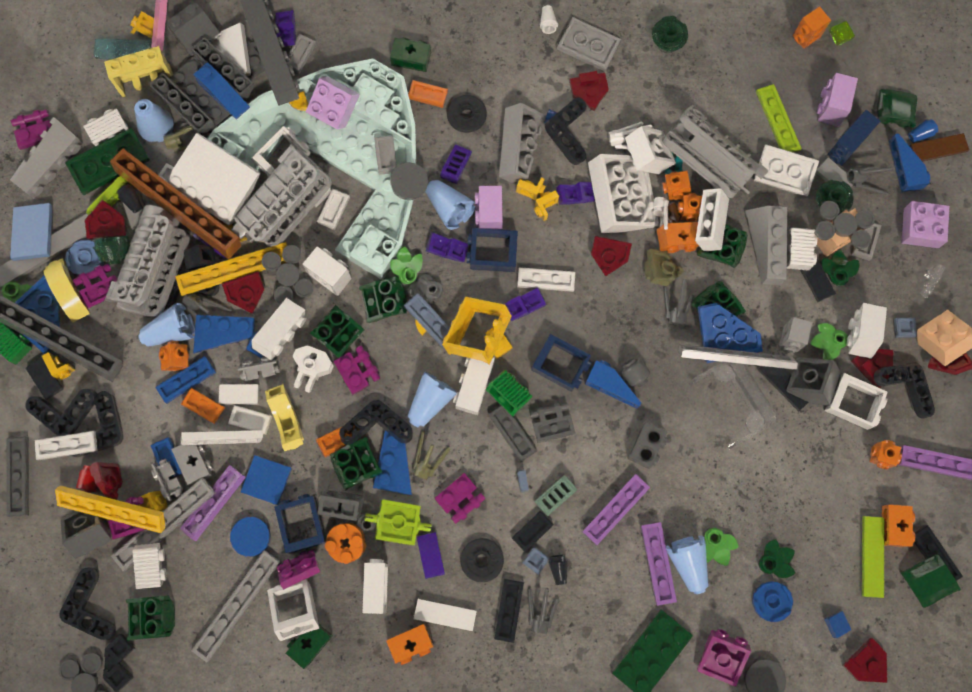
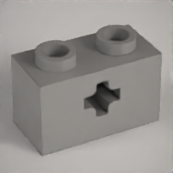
M793 317L783 326L779 348H783L787 353H795L808 344L813 322Z
M181 444L171 449L187 485L193 486L201 478L208 479L213 476L212 470L214 468L210 460H206L203 454L206 452L203 445ZM193 458L198 459L195 461V466L191 464L193 463Z

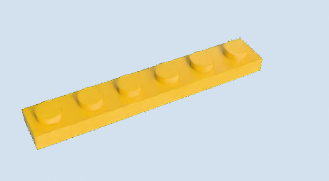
M286 242L175 276L181 296L266 270L262 265V258L268 252L277 253L281 258V265L287 263L282 257V252L287 246Z
M61 485L55 489L57 506L162 533L165 530L164 512Z

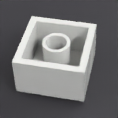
M641 126L625 137L627 149L631 153L634 160L633 164L638 171L660 174L676 163L671 150L662 142L665 137L663 131Z
M316 247L305 260L303 266L309 276L338 296L351 280L350 271L347 269L348 266L342 260L338 259L336 261L332 258V253L327 249L323 248L321 250L319 247Z
M863 303L860 309L855 311L854 319H850L848 327L851 330V335L848 336L846 343L849 346L848 354L872 359L884 340L886 307Z

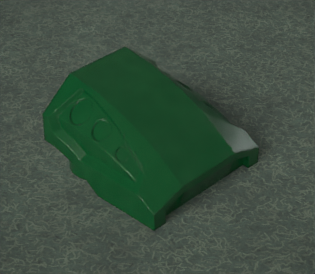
M881 89L877 105L878 119L882 124H889L891 122V124L896 123L902 128L909 126L914 128L917 124L915 122L917 96L902 91Z
M725 224L722 250L703 251L700 248L697 251V256L736 268L746 248L748 234L745 231Z
M394 276L359 287V290L362 291L367 314L366 323H373L391 316L407 313L404 307L407 303V298L399 277Z
M717 281L708 286L694 298L691 304L698 311L699 306L717 303L736 317L746 312L737 297L722 281Z
M335 305L309 334L315 337L336 357L340 358L365 329Z
M367 437L330 454L335 473L345 491L358 483L382 473L371 451Z
M938 554L901 572V575L923 608L961 590Z
M169 595L126 599V603H128L129 635L127 640L171 636L175 627V609Z

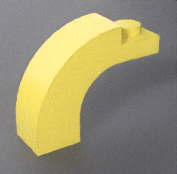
M61 258L58 261L55 260L49 263L46 269L43 270L45 278L69 319L75 322L90 314L79 291L72 282L64 259Z
M284 385L266 390V400L275 418L284 451L296 449L303 445V434Z

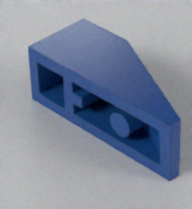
M208 62L193 74L199 86L236 120L250 108Z
M895 134L889 140V145L901 193L924 189L930 183V174L925 164L899 134Z
M596 360L585 385L638 409L641 404L640 400L615 369L611 368V365L606 361L600 360L599 362Z

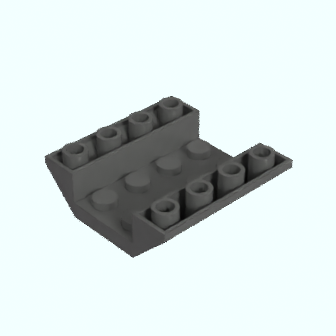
M205 37L191 48L194 57L170 78L162 73L149 84L199 134L213 131L232 116L199 86L193 74L208 62L245 102H247L254 87V83Z

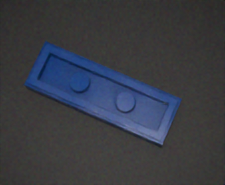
M204 356L155 388L163 401L168 404L215 374L216 371L207 357Z

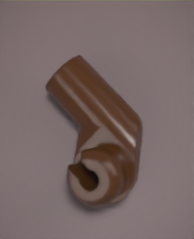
M671 203L668 205L670 214L668 223H679L681 216L678 213L676 203Z

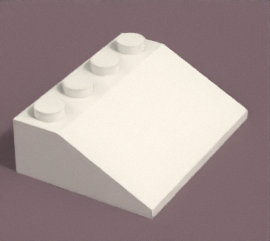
M196 133L173 168L168 183L192 202L230 225L236 222L234 217L248 202L260 172L201 134Z
M599 154L588 162L601 233H620L659 226L658 216H655L652 210L642 225L639 224L648 208L649 202H654L649 172L638 171L630 155Z

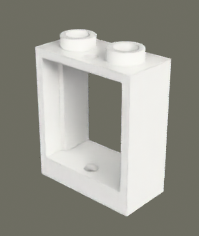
M283 126L251 158L268 177L275 169L261 155L281 135L308 156L311 153L309 146L304 141L300 142L295 137V132L289 127Z
M843 373L840 375L831 406L827 405L825 411L868 430L878 425L881 419L879 413L887 403L886 395L888 392ZM847 386L875 397L866 420L839 409Z
M370 559V563H364L363 613H386L388 564L383 563L384 560Z
M307 579L284 590L281 585L267 590L274 632L280 641L319 629L312 588ZM304 592L308 613L280 622L277 601Z

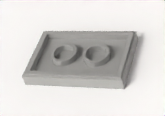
M572 17L557 46V50L606 72L621 43V39Z

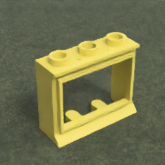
M159 46L104 62L108 78L122 97L126 96L122 83L132 81L134 88L139 91L142 89L140 80L142 77L150 75L151 81L158 77V73L165 71L168 78L173 75L171 65L167 62Z

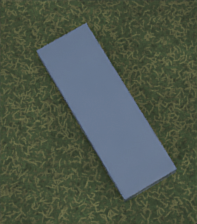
M417 293L404 307L439 346L443 348V340L448 334L450 327Z

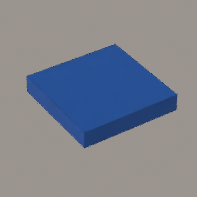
M254 455L241 493L279 505L292 468Z

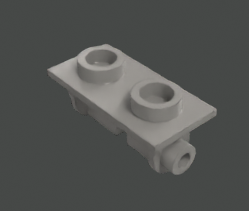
M263 357L258 362H253V360L242 362V365L238 367V371H243L240 373L241 380L258 379V371L262 372L263 377L276 375V373L280 372L279 366L274 364L277 362L278 357L272 360Z
M167 459L159 462L160 466L158 464L151 465L153 468L151 473L156 481L159 480L162 486L160 488L161 494L164 498H168L169 501L174 500L173 495L175 497L181 496L183 488L177 477L172 480L169 479L175 472L170 461L167 462Z

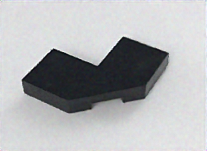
M119 634L105 648L104 652L105 666L103 679L115 692H119L133 679V676L123 667L121 662L135 647L123 634Z

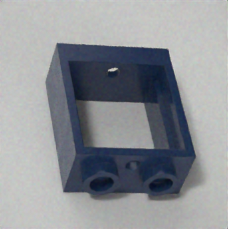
M865 110L827 155L833 162L842 166L881 121L868 110Z
M472 228V234H468V245H471V252H467V263H470V269L515 272L518 231ZM477 237L508 238V262L475 260Z
M550 334L531 371L572 392L574 387L576 389L579 388L583 380L580 378L582 372L588 371L592 363L589 361L591 355ZM553 346L583 361L571 384L542 369Z
M310 494L298 496L299 500L292 502L290 499L279 502L278 506H274L285 553L287 554L326 543L320 515H318L316 497L310 496ZM310 503L318 536L290 543L282 511Z

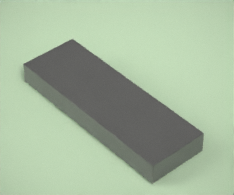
M502 406L488 414L520 462L537 452L515 418Z

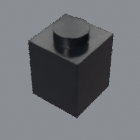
M196 245L184 251L186 270L194 271L216 264L212 246Z

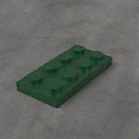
M132 128L65 162L83 195L120 176L114 171L110 161L122 149H125L143 164L150 161Z
M660 609L613 670L612 674L633 692H651L693 635Z

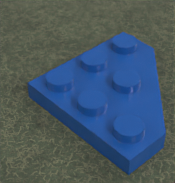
M44 275L15 303L60 327V304L50 289ZM25 336L42 353L46 354L51 350L48 347Z
M717 303L698 307L703 347L754 353L763 352L761 333ZM705 360L706 363L716 362L713 360Z

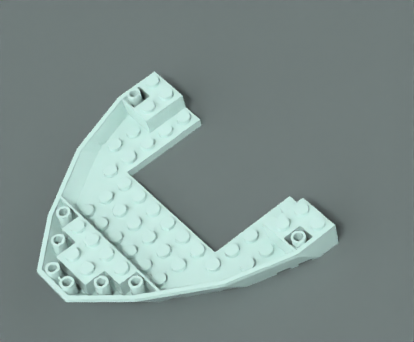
M372 58L321 69L297 79L300 91H297V93L303 91L308 103L311 100L319 78L330 77L360 94L347 126L337 130L306 113V111L296 110L289 103L278 106L271 90L248 104L250 108L237 120L231 116L212 131L207 139L260 172L261 169L251 158L283 126L289 127L295 132V137L300 142L304 141L309 146L311 153L375 190L335 251L379 279L383 280L391 269L390 260L396 259L397 252L402 246L414 199L408 201L399 198L391 188V174L379 175L374 138L393 136L397 166L408 162L416 164L415 121L404 76ZM283 135L261 155L266 161H268L284 138Z

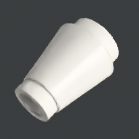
M546 5L542 8L540 28L543 33L552 34L556 31L558 23L552 6Z

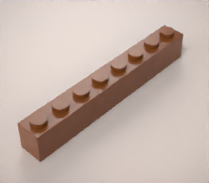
M122 149L110 161L117 174L174 216V218L227 259H230L241 247L240 239L237 235L125 149Z

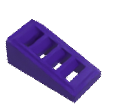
M455 145L442 168L440 177L458 185L472 151ZM456 152H462L466 154V156L463 157L461 155L456 154ZM454 157L463 160L462 163L453 160ZM451 163L458 165L460 167L456 168L454 166H451ZM451 169L453 171H456L457 173L454 174L449 172L448 170Z

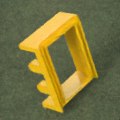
M465 297L463 303L459 306L455 319L451 323L448 334L444 337L442 345L449 355L454 354L476 359L490 365L512 315L504 304ZM475 312L499 317L498 320L494 319L493 321L494 330L491 336L487 335L485 338L487 345L484 351L460 345Z

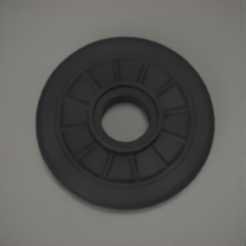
M461 95L455 98L448 106L447 119L450 125L457 131L463 133L474 132L481 128L486 121V107L475 96ZM470 110L472 115L465 118L462 116V112Z
M478 538L472 540L464 547L460 557V564L465 575L471 580L488 582L500 574L504 564V556L502 550L495 542L486 538ZM481 554L488 558L485 566H479L476 562L477 557Z

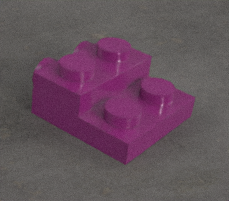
M717 629V631L711 630L697 671L736 687L751 653L748 641L742 637H736V639L729 637V634L722 629Z

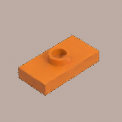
M413 80L408 96L410 100L443 108L448 89Z
M193 388L189 390L181 403L184 407L213 424L217 422L225 409L222 405Z
M342 427L316 439V443L325 458L346 446L340 440L339 432ZM345 433V437H346V436L352 437V433H350V434Z

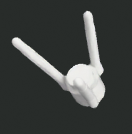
M643 122L608 132L610 146H615V150L627 149V145H622L625 142V135L637 130L639 126L643 125ZM646 125L644 127L652 128V125Z
M656 197L654 202H649L648 208L639 224L642 225L652 210L655 216L660 217L659 227L664 224V229L667 230L669 201L664 197Z

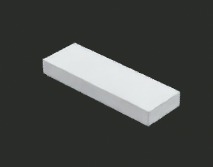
M519 267L517 287L533 289L538 287L539 289L574 292L575 272Z
M95 431L35 440L36 460L97 451Z
M418 599L414 619L473 631L477 611Z

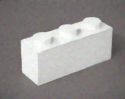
M721 188L703 190L695 240L703 251L722 250L729 198Z
M286 298L254 336L252 348L270 360L275 355L278 356L283 350V345L287 341L290 342L294 337L295 330L304 325L306 321L305 309Z
M493 357L490 365L480 360L466 358L465 367H467L465 374H461L459 385L462 386L460 392L456 393L453 403H456V409L478 415L495 357Z

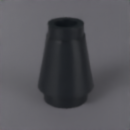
M130 184L121 187L117 191L118 198L133 213L143 209L135 188L131 187Z
M565 554L550 556L548 563L555 585L567 584L568 559H566Z

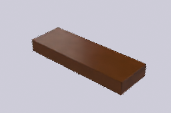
M964 133L913 143L909 146L922 162L969 151Z

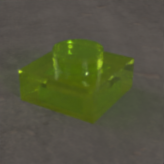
M847 21L835 25L829 30L837 46L853 40L855 37Z

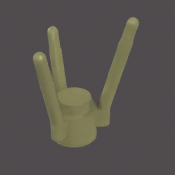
M189 125L176 132L164 135L163 139L167 149H173L174 152L186 150L188 146H180L182 144L180 135L193 130V128Z
M422 431L412 469H414L413 475L427 480L429 476H433L437 467L450 451V447L446 448L430 469L431 465L428 464L434 445H430L424 461H420L425 434Z

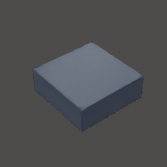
M915 318L894 319L895 338H915L917 336Z
M518 471L520 492H527L529 488L526 471Z
M533 547L522 563L539 575L550 558Z

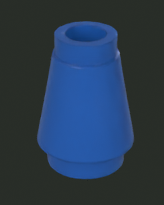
M933 119L925 120L909 132L908 137L914 143L935 136V133L938 132V126Z

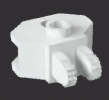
M310 346L295 349L293 358L298 365L297 371L299 373L294 387L299 389L304 376H307L309 380L305 391L310 393L315 380L318 381L319 377L331 374L334 366L326 352Z

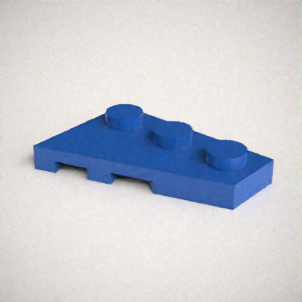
M196 315L193 353L196 354L204 350L218 348L222 345L251 339L254 333L255 318Z
M385 431L378 462L382 473L375 477L373 488L412 496L406 443L398 442Z

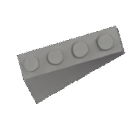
M523 103L505 108L499 178L511 183L518 182L520 179H528L534 160L532 157L533 151L538 146L536 143L537 137L542 132L541 123L546 118V115Z
M54 117L50 121L52 126L48 132L44 130L40 137L43 139L39 145L33 146L29 151L30 158L23 160L10 179L11 182L33 199L43 192L44 187L54 180L59 170L66 166L65 162L78 153L83 145L71 131Z
M764 206L745 210L749 232L753 240V250L757 257L756 262L761 283L764 285L781 286L786 281L787 207Z

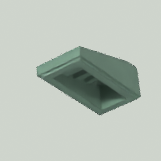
M564 475L534 502L548 517L573 495L577 489ZM561 483L569 489V493L560 486ZM557 488L564 497L561 499L554 489ZM550 493L558 501L556 504L549 498L548 495ZM545 498L552 508L548 509L542 500Z

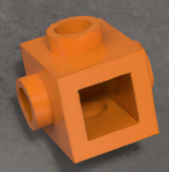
M688 171L671 172L665 175L666 182H663L662 185L664 194L668 193L669 200H680L684 195L691 193Z
M695 193L683 196L681 202H678V213H680L681 220L688 222L699 221L702 196H697Z
M178 341L167 342V345L160 347L159 359L161 360V370L180 371L187 368L189 359L187 345L179 344Z
M890 440L876 443L871 449L870 463L886 470L895 467L901 461L902 454L900 451L902 447L896 446V443Z

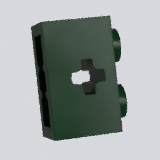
M404 37L395 38L390 55L391 66L427 72L431 56V45L424 41H410Z
M319 624V629L301 634L298 639L294 637L287 645L288 651L285 654L300 667L306 669L333 635ZM304 639H311L312 641L310 642V644L312 645V647L309 646L305 648L304 646L306 643Z

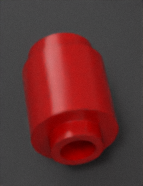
M83 465V469L79 473L76 489L88 493L96 492L97 485L95 484L94 477L91 476L89 468L91 466Z

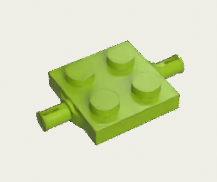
M383 499L381 500L378 514L365 513V517L370 518H364V521L376 523L375 540L415 546L416 535L419 530L430 532V527H432V524L420 522L421 506Z

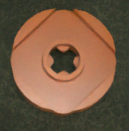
M353 523L339 524L329 531L325 549L337 562L348 564L363 555L366 548L365 535L362 529ZM348 538L350 547H343L342 539Z

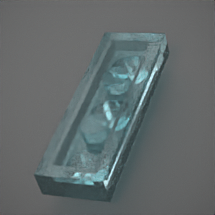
M95 39L93 56L96 59H115L150 49L151 42L150 40Z

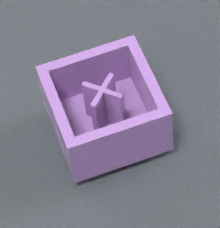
M836 73L832 79L828 80L826 87H823L821 92L822 103L819 104L817 109L819 122L838 127L842 124L851 111L858 78Z
M330 77L319 78L306 113L337 130L345 128L360 94Z
M479 186V193H475V210H479L475 211L476 228L502 230V186Z
M911 201L904 208L902 244L940 248L948 242L949 206Z

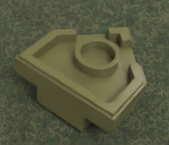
M651 248L647 251L648 260L644 263L645 278L650 280V283L668 286L685 271L672 262V257L667 252Z

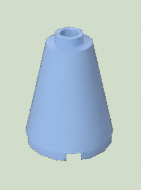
M141 99L135 104L137 130L143 139L148 142H163L164 135L173 133L174 119L167 110L147 99Z
M432 180L428 183L425 192L448 229H457L460 227L459 223L462 221L466 223L475 210L472 199L440 180Z
M181 303L173 304L140 329L139 340L148 347L167 344L170 341L190 340L194 338L192 335L195 334L193 319L190 314L186 315L184 312L186 309Z
M424 372L408 413L409 422L418 428L420 425L424 427L457 393L448 384L436 379L437 377L428 372Z
M693 536L679 539L671 543V548L668 545L666 546V551L689 592H694V594L704 593L708 587L706 541L703 536H698L699 540H694Z

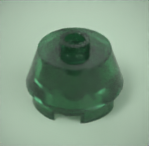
M676 16L663 17L652 29L653 41L661 52L673 53L681 49L688 40L687 26L676 19Z
M829 180L820 185L816 192L818 208L826 201H833L839 206L840 214L845 210L849 211L853 205V190L844 181Z
M129 236L93 239L94 247L92 248L100 262L108 261L109 265L120 264V260L125 259L130 247Z

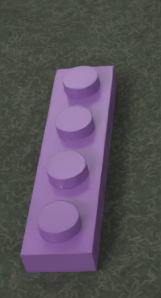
M906 445L901 446L900 453L902 458L898 465L972 480V459Z
M229 465L212 487L216 494L192 513L180 529L192 540L197 541L246 477Z
M635 474L582 532L597 546L650 487Z
M659 522L642 525L641 531L656 606L675 603L677 600L662 524Z

